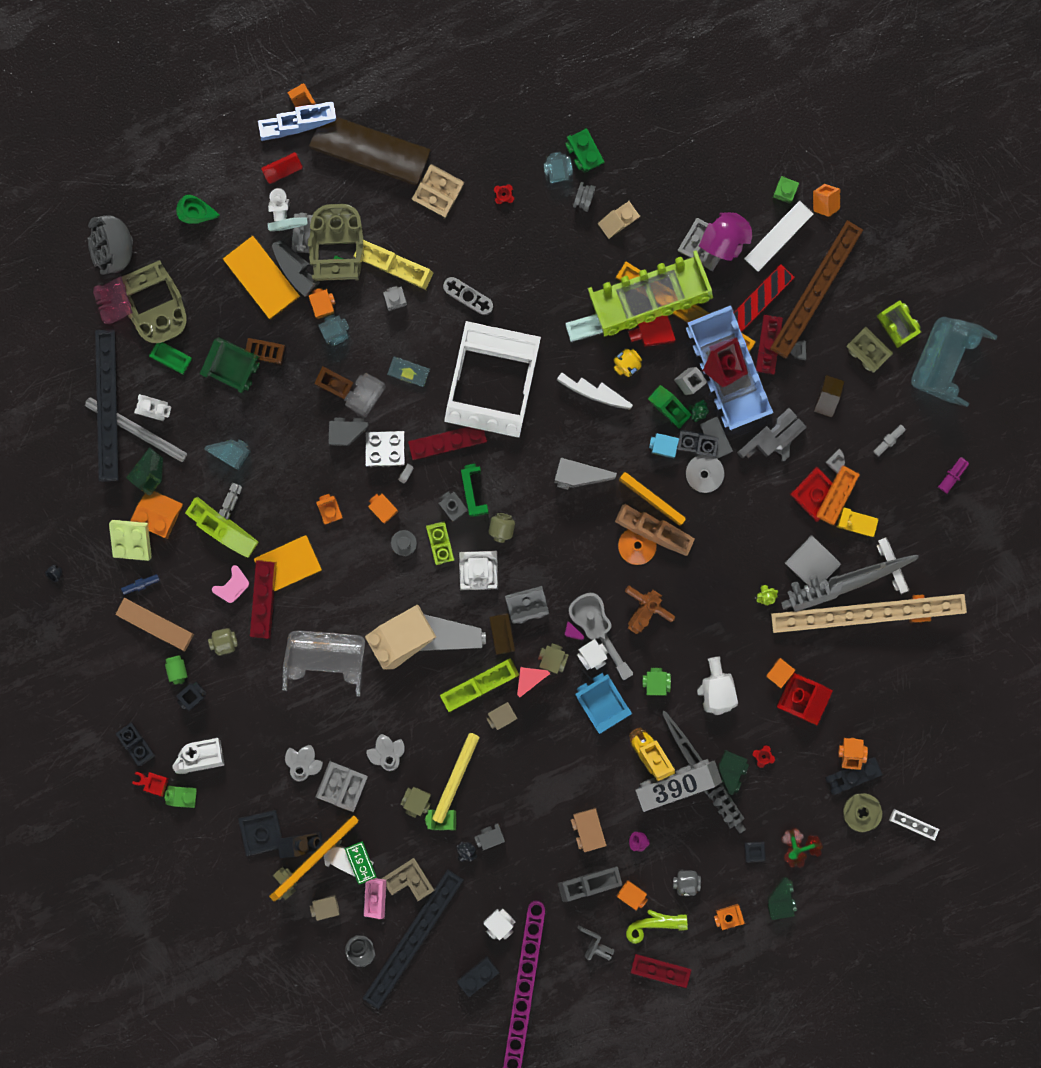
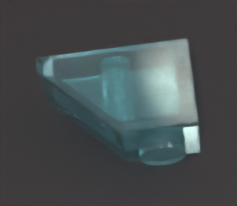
M229 440L205 447L206 451L238 471L251 452L247 449L249 445L241 440L237 442Z

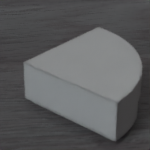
M840 449L825 462L836 474H838L841 466L845 465L844 455Z

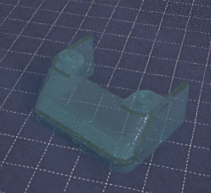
M947 317L939 318L934 324L911 379L912 385L947 402L968 407L969 403L958 397L959 388L956 384L952 383V379L966 348H976L982 337L996 340L997 336L978 324Z

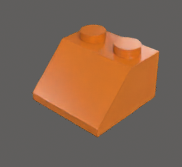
M147 489L136 507L131 522L148 523L150 532L168 539L183 504L151 489Z

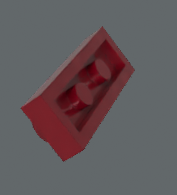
M635 954L630 973L687 988L692 969Z

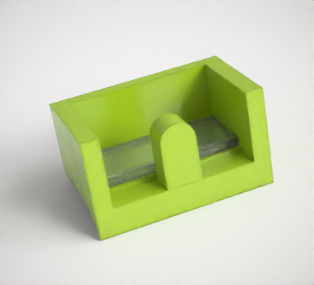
M901 301L896 302L877 315L897 348L921 333L919 323L912 319L909 314V308L905 303L902 304Z

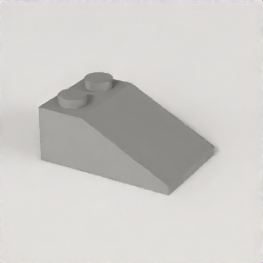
M561 458L554 483H558L557 487L568 490L569 487L573 488L614 480L617 473Z

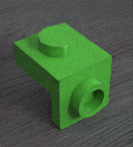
M167 786L165 792L166 805L195 808L196 788Z
M428 810L425 818L428 829L456 830L455 810H448L443 823L435 822L432 819L436 810Z

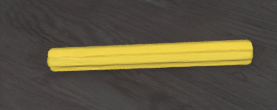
M468 734L432 819L435 822L443 823L479 740V736L476 734Z

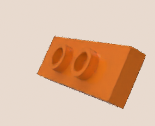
M842 465L816 517L834 525L860 474Z

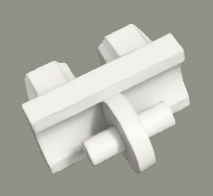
M276 188L270 193L271 201L268 207L269 212L273 211L274 221H281L286 219V210L289 209L290 203L289 199H286L285 191Z
M139 394V402L134 413L164 421V417H169L171 406H167L168 402Z

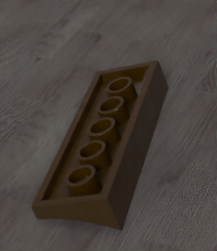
M338 117L333 122L317 127L309 145L312 150L416 186L420 183L431 149Z

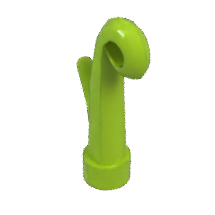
M648 910V914L654 918L638 920L632 923L626 931V936L631 943L637 944L644 938L642 928L688 930L687 915L669 916ZM635 929L639 932L638 938H633L632 932Z

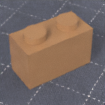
M596 808L573 814L574 819H571L573 829L578 830L580 836L576 838L579 849L583 848L584 852L605 847L606 842Z

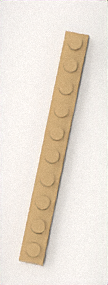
M965 594L774 613L771 615L773 633L964 614L967 612Z

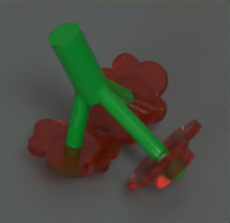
M797 828L785 831V835L781 838L783 843L793 846V848L788 849V853L784 856L785 861L789 862L790 867L804 866V860L807 858V855L803 853L804 851L810 850L811 855H821L823 846L816 835L808 836L806 846L803 848L797 847V845L802 843L804 837L803 833H800V830Z

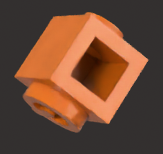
M844 738L843 745H839L838 757H842V768L861 770L862 763L867 762V746H863L862 739Z

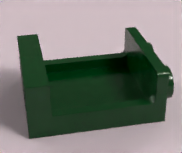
M218 337L212 344L200 375L205 377L211 376L238 389L239 393H243L245 390H249L253 382L250 378L253 373L257 372L260 366L258 362L260 356Z

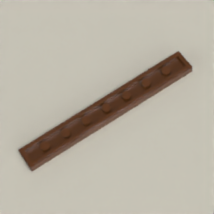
M848 220L846 221L770 350L787 359L863 232V229Z

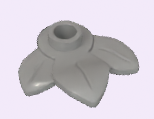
M381 734L376 740V748L367 750V756L374 765H381L385 770L393 771L400 764L399 758L403 755L405 746L401 739L392 742L388 736ZM393 758V762L387 764V759Z
M311 745L304 746L299 752L292 748H289L286 752L285 762L290 768L291 777L295 781H304L309 775H316L322 768L323 762L314 760L315 752ZM301 768L303 773L297 774L296 770Z

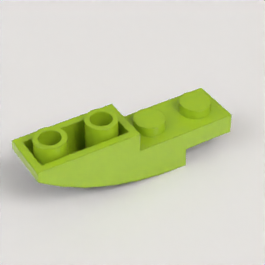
M199 497L194 498L185 513L196 521V525L207 534L247 558L250 557L259 543L232 520H226Z

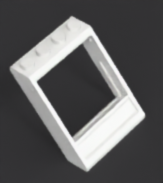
M466 321L444 422L520 437L541 337ZM466 350L529 363L520 415L453 401Z

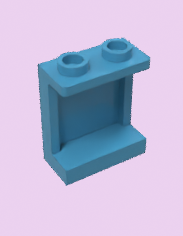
M603 673L593 678L594 683L588 686L585 683L576 689L578 692L575 694L599 734L632 714L609 675L604 676Z

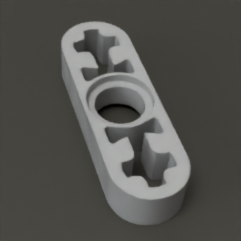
M450 277L445 280L443 287L448 295L481 315H489L492 312L493 303L489 298L457 278ZM453 282H456L455 286L458 289H461V286L465 287L461 290L459 297L456 296V294H458V291L452 289L451 291L448 290V283L452 284ZM466 291H471L474 294V298L470 302L463 299V294ZM477 296L481 297L479 302L483 304L488 302L489 310L481 311V306L477 303L476 307L472 306L476 302Z

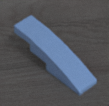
M333 102L295 107L294 112L277 114V118L259 120L258 126L261 141L301 133L336 120Z

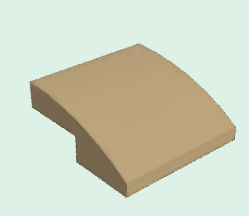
M431 164L412 200L446 217L465 182Z

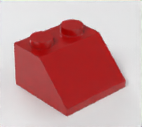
M793 673L777 708L818 725L833 690Z

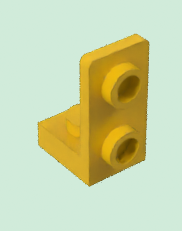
M843 508L837 527L873 537L878 518Z

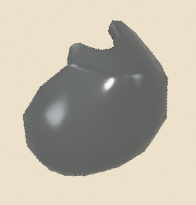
M356 935L349 939L345 946L347 959L357 967H365L375 957L373 943L365 936Z

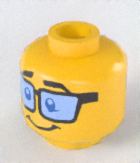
M624 349L614 358L615 366L613 368L620 376L624 374L630 377L641 368L642 359L634 349Z

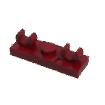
M763 316L756 371L758 373L775 374L778 354L770 350L781 331L782 317Z

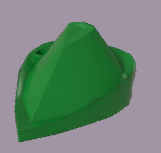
M193 195L183 196L176 207L178 218L188 224L201 223L220 216L208 204Z

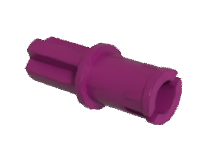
M959 458L953 468L947 471V476L938 488L948 494L954 484L960 481V476L969 465L968 461Z

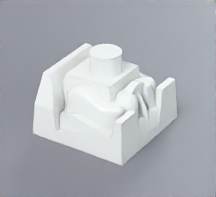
M497 551L459 552L460 590L498 589Z

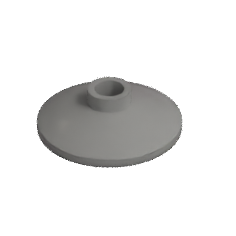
M698 455L689 462L686 469V478L689 485L696 491L703 493L711 492L721 485L724 479V468L716 457ZM707 471L708 477H702L701 472Z

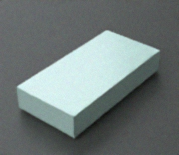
M307 217L289 218L268 223V230L284 231L305 226L308 224Z
M596 314L565 323L571 342L603 333Z

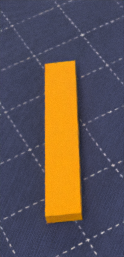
M353 816L346 821L269 897L273 901L278 900L359 820Z

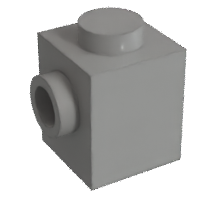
M697 367L688 368L674 379L685 395L694 394L707 383L703 373Z

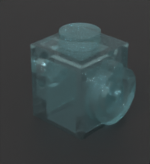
M561 152L552 153L550 157H547V163H543L545 175L549 174L550 183L569 180V175H573L570 156L566 157V154L561 155Z
M331 315L324 319V323L318 325L326 343H331V346H335L348 339L346 330L350 328L345 318L341 320L340 316L335 317V315Z

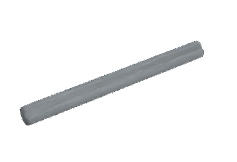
M89 398L85 406L97 413V401ZM117 413V425L180 462H183L187 457L186 452Z

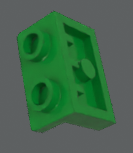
M587 128L572 136H567L565 145L569 153H574L576 157L574 162L578 170L582 169L586 173L604 163Z

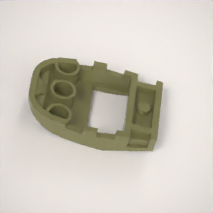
M329 204L318 208L311 218V231L308 238L309 259L314 273L312 279L317 282L318 280H359L364 250L361 219L358 211L347 204ZM356 243V259L319 260V245Z
M160 260L118 278V282L121 283L122 296L128 311L127 314L144 340L151 343H162L178 336L184 330L186 313L180 292ZM165 280L173 300L138 314L130 295Z

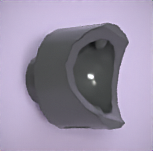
M398 531L392 537L391 547L396 554L409 556L416 550L417 540L409 531Z

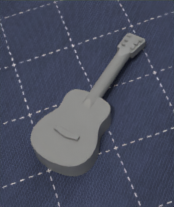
M586 593L576 598L569 607V615L572 621L584 629L589 639L600 638L617 665L616 668L622 680L632 676L633 672L622 661L606 635L611 629V622L605 615L601 598L594 593Z

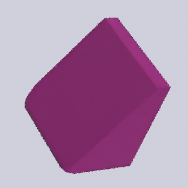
M568 621L565 636L579 640L584 639V636Z

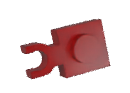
M135 772L136 775L141 777L140 782L133 781L132 784L138 786L145 785L143 791L163 797L169 778L150 772L148 777H146L142 773Z

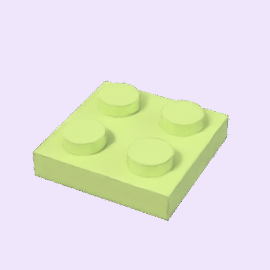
M111 520L109 527L113 557L149 561L152 556L148 523Z

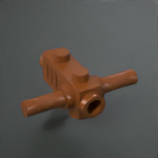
M631 586L625 589V592L637 599L640 604L628 623V629L635 634H638L639 631L642 632L644 627L648 626L649 619L653 613H658L670 622L675 619L673 614L661 607L662 595L652 590L651 593L648 592L647 595H643Z

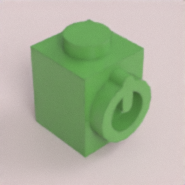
M651 668V672H646V676H643V687H646V695H666V692H670V673L662 672V668Z

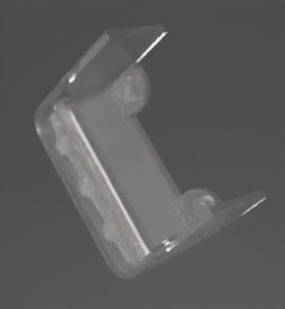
M310 631L291 632L288 636L283 664V690L287 691L289 678L299 679L305 675L306 670L342 672L346 682L356 684V696H360L365 639L359 635Z

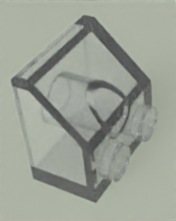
M367 373L364 376H359L355 383L357 387L354 392L350 391L344 399L346 401L345 406L364 419L386 388L383 382Z

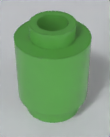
M181 656L167 658L165 667L169 682H173L174 685L184 683V679L188 678L184 660H181Z

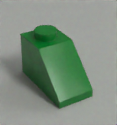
M661 385L648 398L654 407L678 429L692 415L674 394Z

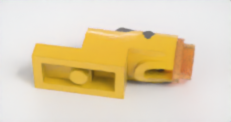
M637 728L630 733V742L650 774L653 773L657 781L675 774V769L657 740L654 741L643 728Z

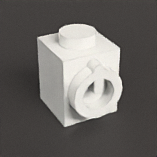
M595 639L579 649L580 653L577 656L587 670L594 667L597 670L606 664L604 660L607 659L606 654H608V651L603 644L599 645Z
M497 909L483 924L488 928L486 932L493 939L497 937L500 940L502 938L507 939L513 933L511 929L515 921L504 909L501 911Z

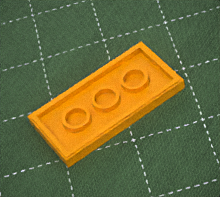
M254 236L223 258L269 319L300 297Z
M626 472L622 474L619 481L678 526L683 524L686 520L683 515Z

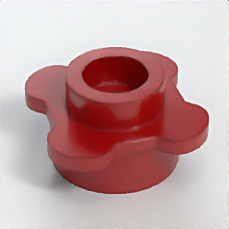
M509 184L501 187L496 186L494 188L496 193L495 202L499 205L503 202L512 203L514 201L511 192L513 187Z
M767 745L763 749L753 751V756L757 759V766L760 768L775 761V757L770 752L771 748Z

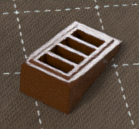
M248 338L247 351L251 352L252 344L254 343L256 344L254 354L259 356V347L263 345L262 355L259 360L282 365L285 345ZM267 346L271 347L269 357H265ZM274 348L278 349L276 359L273 358Z

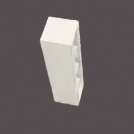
M895 809L889 819L932 840H935L939 831L938 828Z

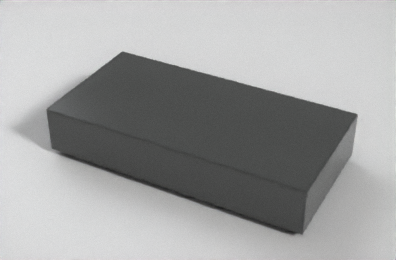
M718 417L700 424L703 434L719 438L716 451L717 459L733 452Z

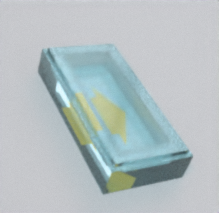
M393 357L387 375L424 387L430 369Z

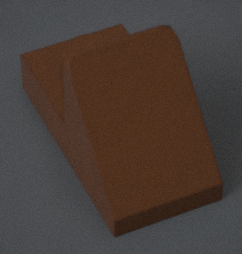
M322 366L314 384L342 399H346L353 382Z

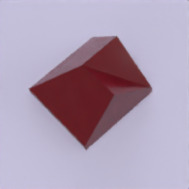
M737 337L708 346L710 354L703 372L720 386L726 387L748 374Z

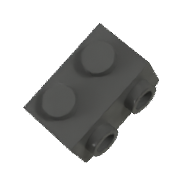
M542 586L505 596L513 624H521L532 618H543L549 614Z

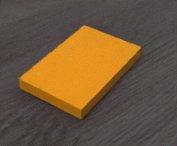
M307 535L254 558L255 563L256 560L277 562L274 592L322 571Z

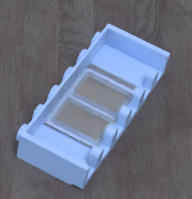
M731 305L688 322L689 327L686 330L689 338H694L696 345H693L697 356L701 355L703 360L700 363L702 370L710 354L708 346L736 337L738 339L748 374L726 387L720 386L712 378L707 381L710 391H715L717 395L714 401L718 410L722 409L725 415L721 417L725 428L729 426L730 430L772 414L773 411Z

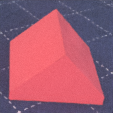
M521 667L517 695L519 697L524 695L550 674L549 671Z

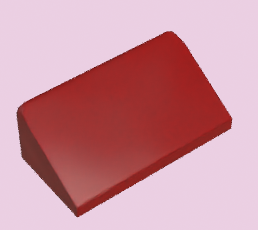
M294 152L262 167V171L267 182L271 184L301 170L303 167L297 154Z

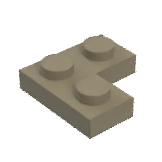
M415 858L382 878L386 880V887L391 895L409 886L416 899L420 901L435 891Z

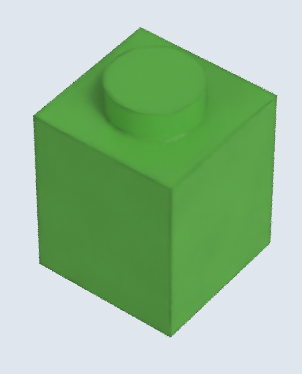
M781 176L773 198L791 204L799 183Z

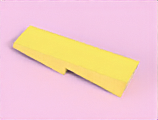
M363 240L364 255L362 261L426 290L433 275L430 269Z

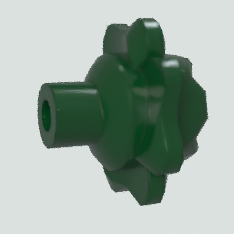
M704 400L689 406V411L692 412L691 419L694 422L705 419L709 412L707 403Z

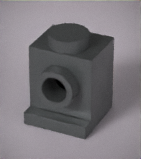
M498 823L495 824L494 829L489 826L480 830L481 834L475 836L478 848L482 846L483 850L505 842Z

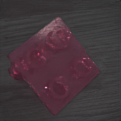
M118 277L103 286L98 285L94 287L93 294L95 299L100 300L96 302L97 305L103 304V306L98 307V310H101L100 315L105 324H112L133 313L122 277Z

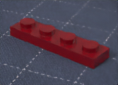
M465 427L411 440L408 443L412 460H417L487 443L484 430Z
M256 560L250 637L271 638L277 562Z

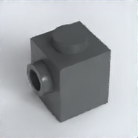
M448 491L440 497L441 502H439V505L452 522L468 511L455 492L450 494Z

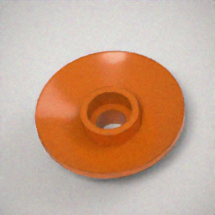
M629 529L621 535L618 543L621 557L633 565H641L650 561L656 552L657 546L655 542ZM635 542L641 543L640 549L634 547Z

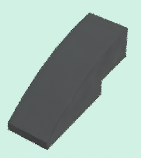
M278 241L273 243L272 248L275 257L286 277L304 296L311 295L320 281H314L312 275L306 271L310 264L284 242Z
M618 867L558 883L563 902L622 886Z

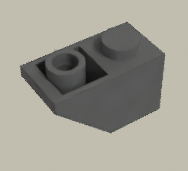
M334 418V421H329V445H351L369 428V423L364 422L365 419L354 418L353 422H345V418Z

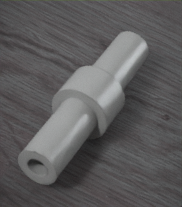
M900 425L891 434L884 437L883 442L873 452L879 457L888 447H892L896 443V439L906 429Z

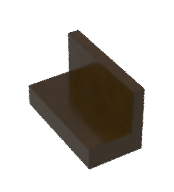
M508 613L489 617L496 655L514 652L515 648Z

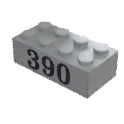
M706 759L694 764V768H691L690 765L675 771L676 774L660 781L652 778L640 783V788L636 789V793L643 812L714 788L722 783L715 761L709 762Z

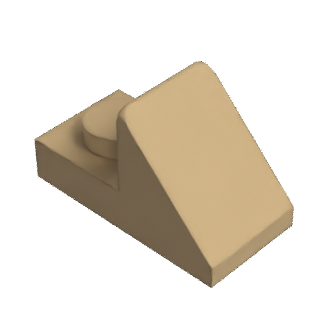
M628 201L617 210L611 211L598 225L607 238L610 239L640 218V215L630 201Z

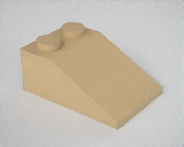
M419 605L378 626L365 636L383 669L397 668L437 638Z

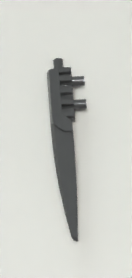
M919 555L879 563L841 576L837 575L830 578L829 581H826L825 578L822 579L823 582L819 583L817 576L813 575L809 578L812 586L804 585V589L800 588L799 582H793L791 584L793 592L788 591L790 599L781 602L783 610L793 606L795 612L835 599L838 595L893 573L917 560Z
M663 711V716L673 737L691 768H694V764L703 760L667 712ZM722 783L704 791L712 799L714 806L718 808L719 814H722L723 820L727 822L730 828L735 826L739 834L746 830L741 823L744 817Z

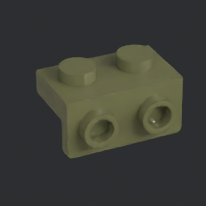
M867 327L847 345L849 353L855 358L858 357L862 361L864 368L873 373L893 354Z
M282 867L273 876L282 884L293 873L288 868L285 870ZM295 883L278 900L289 898L296 892L294 887L298 884Z

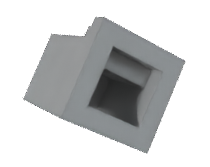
M391 287L383 292L389 311L407 305L402 287Z

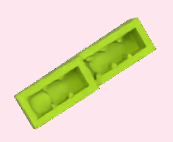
M510 658L441 694L440 697L448 712L519 676V673Z

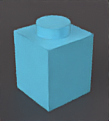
M656 433L655 437H651L649 448L652 449V454L674 458L679 438Z

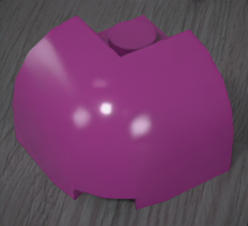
M720 213L719 218L713 224H708L699 247L718 258L732 261L733 257H738L741 253L743 244H751V226L745 218L737 213Z

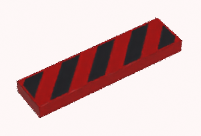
M782 265L734 312L741 332L795 278Z

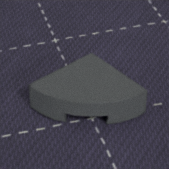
M797 341L790 354L799 360H806V341Z

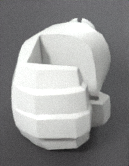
M712 657L708 659L711 676L703 679V683L697 692L699 696L704 695V710L720 715L738 706V700L732 675L722 673L720 657Z

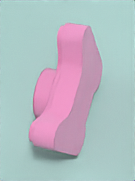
M238 566L231 568L232 578L224 586H214L212 588L213 593L229 603H233L249 586L248 579Z

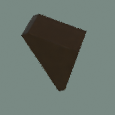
M825 376L814 412L832 418L841 397L844 381Z

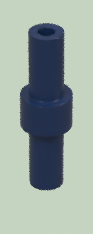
M158 574L146 579L140 578L135 580V583L121 589L123 594L126 595L136 590H144L146 586L159 582L160 579Z

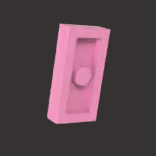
M374 878L366 882L365 917L377 919L385 917L386 880Z

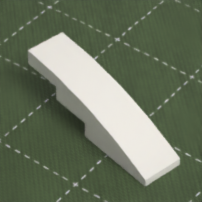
M799 201L744 259L759 272L806 223L813 213Z
M563 373L557 378V381L571 390L594 401L629 410L633 406L603 383L596 388L583 378L578 383Z

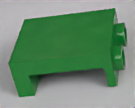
M476 464L465 465V469L461 470L469 516L475 517L489 514L487 504L476 506L470 475L481 473L480 466L476 467Z

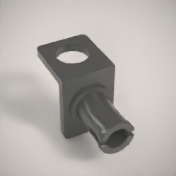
M578 925L577 928L580 931L593 936L584 957L587 960H591L592 956L597 954L609 961L612 956L607 953L613 955L614 949L600 944L601 936Z

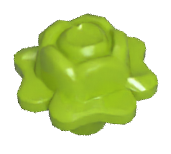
M763 585L760 588L762 592L757 594L758 598L756 601L764 605L773 604L776 598H778V590H774V588L769 589L767 585Z

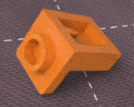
M327 494L319 497L320 501L316 502L325 525L343 518L335 496Z

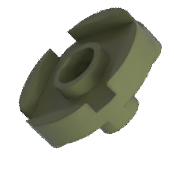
M866 793L853 795L846 801L843 808L844 820L850 828L858 832H867L876 828L882 819V809L878 800ZM865 807L868 815L860 818L858 809Z

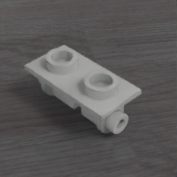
M307 213L294 214V218L307 217L308 224L293 228L292 250L300 253H310L308 238L310 237V223L313 215H307Z

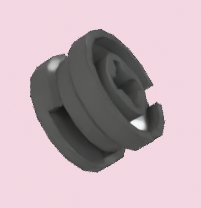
M581 182L573 207L576 208L579 205L580 208H583V211L588 212L596 186L586 185L584 187V182Z

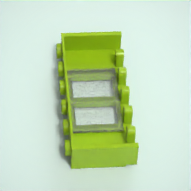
M697 250L693 251L692 258L683 260L682 257H678L675 259V264L665 267L664 263L658 264L657 270L647 273L645 269L641 270L638 277L630 280L628 276H624L621 278V283L611 286L610 282L604 283L603 289L593 292L592 287L588 288L589 296L604 336L617 334L621 330L634 328L637 324L644 321L648 323L661 315L668 316L676 310H685L692 305L705 303L713 298L712 289Z

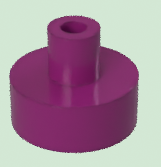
M634 832L630 836L629 845L633 851L642 852L650 844L649 839L642 832Z

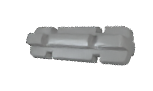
M235 483L231 485L229 489L231 492H228L222 505L223 510L220 509L219 512L226 520L229 519L231 515L229 512L233 510L238 499L237 495L242 490V487Z

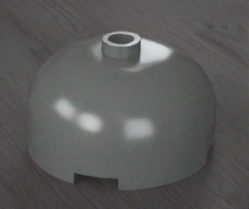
M114 216L92 218L88 225L91 228L88 246L94 266H99L101 269L100 274L103 275L123 270L130 262L133 250V239L127 226Z

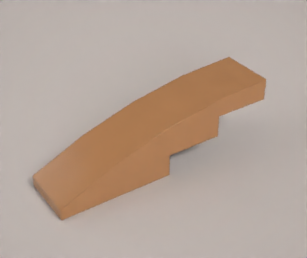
M626 504L622 505L615 520L616 523L632 532L685 556L688 555L695 538L664 520L659 521L645 512L640 513Z
M126 598L123 599L115 614L183 651H186L194 635Z

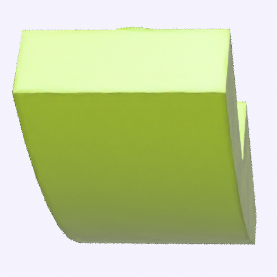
M445 521L427 525L426 528L435 564L454 561Z

